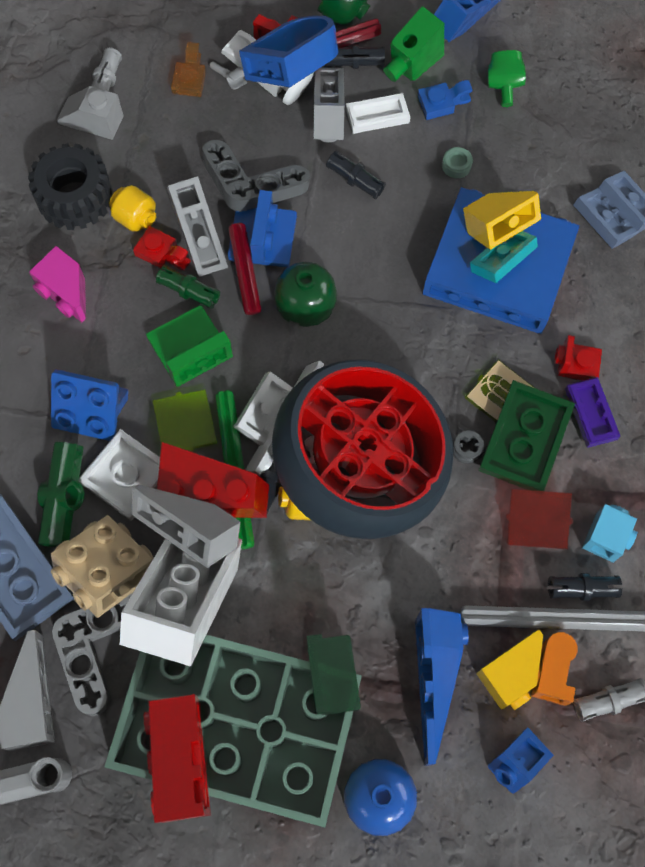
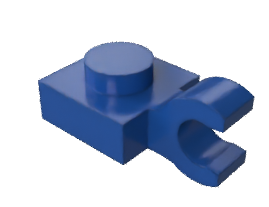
M469 80L461 81L451 89H448L447 83L418 89V99L426 120L453 114L455 105L471 102L469 93L473 89Z

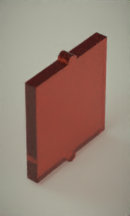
M511 489L510 512L506 514V519L509 520L507 545L568 549L569 525L573 523V519L570 518L572 493Z

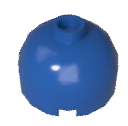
M373 759L362 763L350 774L344 788V805L349 818L358 829L373 836H389L401 831L411 821L417 807V790L412 777L401 765L387 759Z

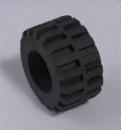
M69 143L62 144V148L58 149L55 146L49 148L50 152L47 154L41 153L38 156L40 161L33 162L31 166L33 171L29 172L28 179L30 181V191L45 220L49 223L53 222L58 228L66 225L67 230H74L75 226H80L81 229L87 228L86 224L90 222L93 225L99 222L98 216L104 217L107 214L106 207H110L109 202L113 195L112 186L102 158L98 154L95 155L94 151L89 147L83 150L82 145L75 144L74 147H70ZM68 183H84L75 191L59 192Z

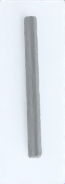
M463 606L460 611L461 623H467V626L645 632V611Z

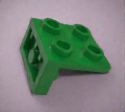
M198 306L146 334L149 343L176 387L233 357L230 339L224 331L218 332L202 306Z

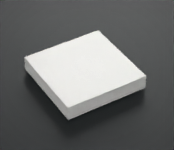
M120 429L79 477V482L132 521L134 518L131 515L133 487L143 485L157 489L160 457Z

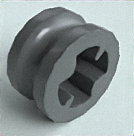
M470 430L458 434L453 443V455L458 461L467 464L478 460L484 449L482 437ZM461 442L465 444L474 443L473 451L463 452L461 450L463 446Z

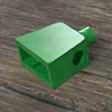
M422 6L390 44L391 61L383 68L385 75L393 82H396L402 75L410 81H415L444 56L445 23Z

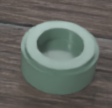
M450 148L443 156L442 169L449 177L463 178L471 171L473 157L464 148Z

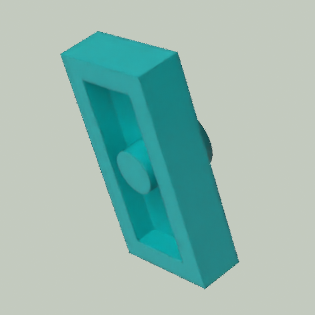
M521 231L491 250L486 248L470 262L471 272L497 283L538 247L537 237Z

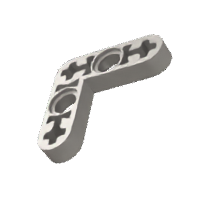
M133 593L119 602L122 609H124ZM115 607L110 609L113 614V620L105 628L96 627L94 624L95 615L89 609L86 611L79 609L59 618L54 623L52 629L53 639L75 705L82 713L90 716L103 713L110 702L109 691L92 642L120 631V614ZM86 616L87 625L92 630V633L87 635V630L82 628L74 632V639L71 641L67 637L61 636L62 633L66 632L67 624H71L74 628L85 625L81 618ZM80 655L88 656L91 663L89 670L82 675L74 674L71 666L73 660ZM96 675V681H89ZM89 681L93 692L101 693V697L96 700L97 706L95 708L89 704H84L83 700L88 698V692L84 685L77 687V682Z

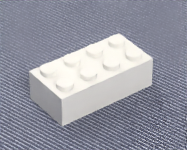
M238 538L237 549L208 568L165 539L122 611L119 645L191 666L238 571L242 539Z

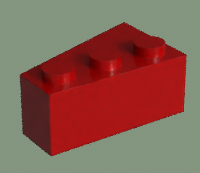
M192 694L149 701V711L144 712V728L146 735H150L151 751H147L149 774L152 775L151 808L154 823L211 816L199 698Z

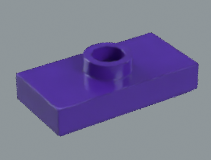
M598 377L566 386L565 391L569 401L575 403L573 413L587 448L616 441L621 437Z

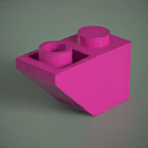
M55 246L29 271L35 283L33 288L42 298L47 300L50 297L56 302V307L66 317L70 318L73 315L82 323L86 319L85 277L80 265Z

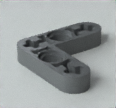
M211 140L203 146V163L226 204L234 211L242 212L257 208L259 191L262 190L261 186L272 185L276 188L272 191L273 203L302 195L308 190L310 174L302 166L291 165L247 177L230 147L225 142ZM230 172L236 176L228 179L222 177L221 174Z

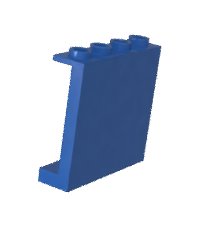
M461 187L426 277L423 295L542 334L549 320L580 225L571 223L564 218H555L541 213V220L523 230L537 237L538 247L502 279L494 283L471 272L470 262L487 247L467 233L463 211L464 207L485 195L480 191Z

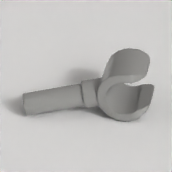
M214 61L210 63V68L223 75L231 89L235 90L247 84V81L243 78L245 75L241 67L230 71Z

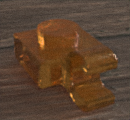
M187 42L185 63L176 62L171 86L173 94L202 96L206 68L205 65H199L201 60V53L198 52L199 43Z

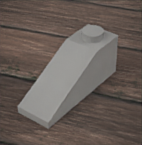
M319 68L315 71L314 139H320L323 142L344 140V68Z
M198 176L169 185L166 190L198 277L228 268Z
M143 485L133 487L131 515L206 568L237 549L241 522L215 504Z
M36 630L27 631L0 704L1 749L14 751L54 743L43 635Z

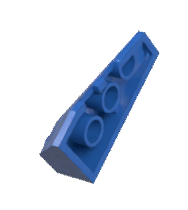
M422 608L415 620L424 766H432L436 764L464 650L463 645H468L469 636L467 623H461V613Z

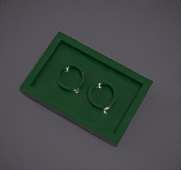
M513 380L478 471L542 495L575 403Z

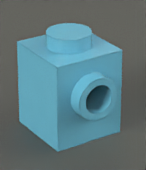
M605 504L596 513L582 548L614 563L623 555L625 549L630 550L638 533L633 530L637 518L630 516L629 512L620 506Z

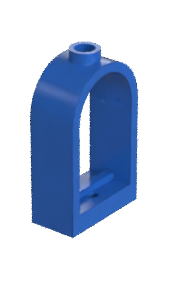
M306 16L288 21L239 50L245 80L289 88L333 60L339 53L334 21L326 16Z

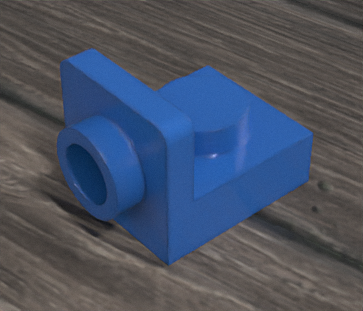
M527 727L499 756L491 761L488 768L493 772L497 781L514 794L528 784L554 755Z

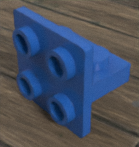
M260 190L257 208L242 212L235 211L234 223L245 224L253 264L289 267L297 212L278 209V204H273L272 191ZM230 239L228 259L235 261Z
M57 369L54 370L51 374V427L110 441L117 433V417L128 401V389L119 387L116 382Z

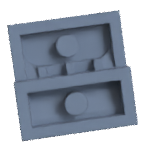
M625 171L605 179L599 188L578 197L573 205L611 249L645 229V193Z

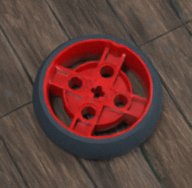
M346 360L313 371L288 393L276 416L272 434V455L275 469L284 491L307 518L326 530L339 535L359 539H378L393 536L414 527L434 510L444 495L451 477L453 442L449 425L442 410L432 395L419 382L406 373L386 364L368 360ZM349 395L362 398L341 402L335 396ZM378 422H381L382 424H384V426L386 427V429L382 428V427L378 424ZM332 423L338 424L342 430L336 429ZM301 426L314 435L313 455L316 466L321 473L320 476L316 473L306 455L302 441ZM413 440L418 450L420 465L413 460ZM385 466L392 468L395 474L390 473ZM338 467L346 469L349 476L342 474ZM386 494L398 505L370 506L350 500L345 495L367 499Z

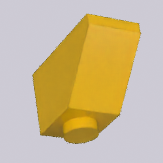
M535 191L488 193L463 208L467 233L490 250L541 220L539 195Z
M540 630L528 636L476 673L501 710L509 705L516 710L531 699L528 692L537 686L543 634Z

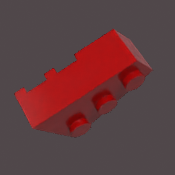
M162 442L157 482L158 490L215 504L234 518H267L269 484L260 476Z

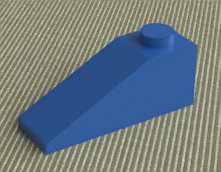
M443 0L434 15L445 23L444 39L450 42L463 35L501 0Z

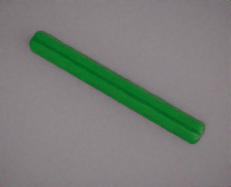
M230 390L220 391L216 394V404L224 463L244 470L240 434L234 428L238 420L235 397ZM236 518L241 522L238 536L239 539H242L241 550L254 547L251 518Z

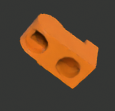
M558 632L543 642L537 686L532 689L531 697L564 706L573 703L576 688L567 686L566 683L570 662L576 657L578 646L571 635L565 632Z

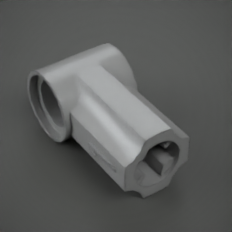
M47 757L41 758L36 762L0 770V805L64 790L72 779L70 765L63 759ZM50 765H54L58 771V777L53 785H48L44 779V773Z

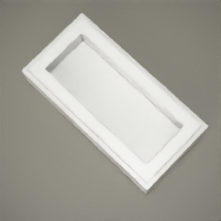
M403 93L346 103V112L353 134L408 124L410 122V114Z

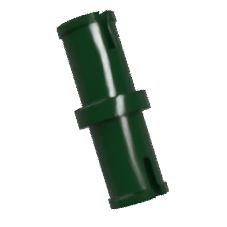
M163 265L162 270L159 269L157 273L156 283L178 292L179 297L186 300L191 298L210 309L214 308V304H217L219 300V290L198 282L197 277L191 274L186 276L166 265Z

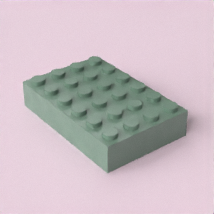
M210 635L205 636L191 666L140 651L104 767L152 780L147 763V751H151L150 735H146L144 728V712L149 711V701L195 694L199 698L209 796L325 828L362 675Z

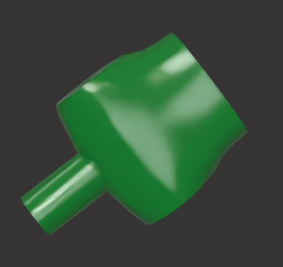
M517 50L494 52L491 54V62L488 66V88L501 89V106L511 107L513 106V88L525 86L526 82L522 52Z

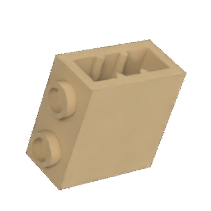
M107 515L98 522L90 523L83 532L70 541L66 540L56 547L51 553L53 566L51 574L61 587L67 586L73 592L76 603L83 610L89 609L99 618L134 592L154 558L145 545L139 546L131 538V534L122 523L117 524Z

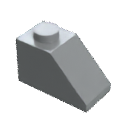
M89 86L67 98L57 123L113 140L124 117L118 94Z

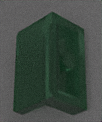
M322 634L307 636L316 716L358 711L361 708L351 637L344 635L322 638Z

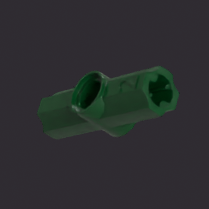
M55 442L53 446L48 480L40 484L37 492L38 502L43 508L38 545L57 547L60 543L70 539L73 513L81 507L84 500V489L79 482L84 449L81 445Z

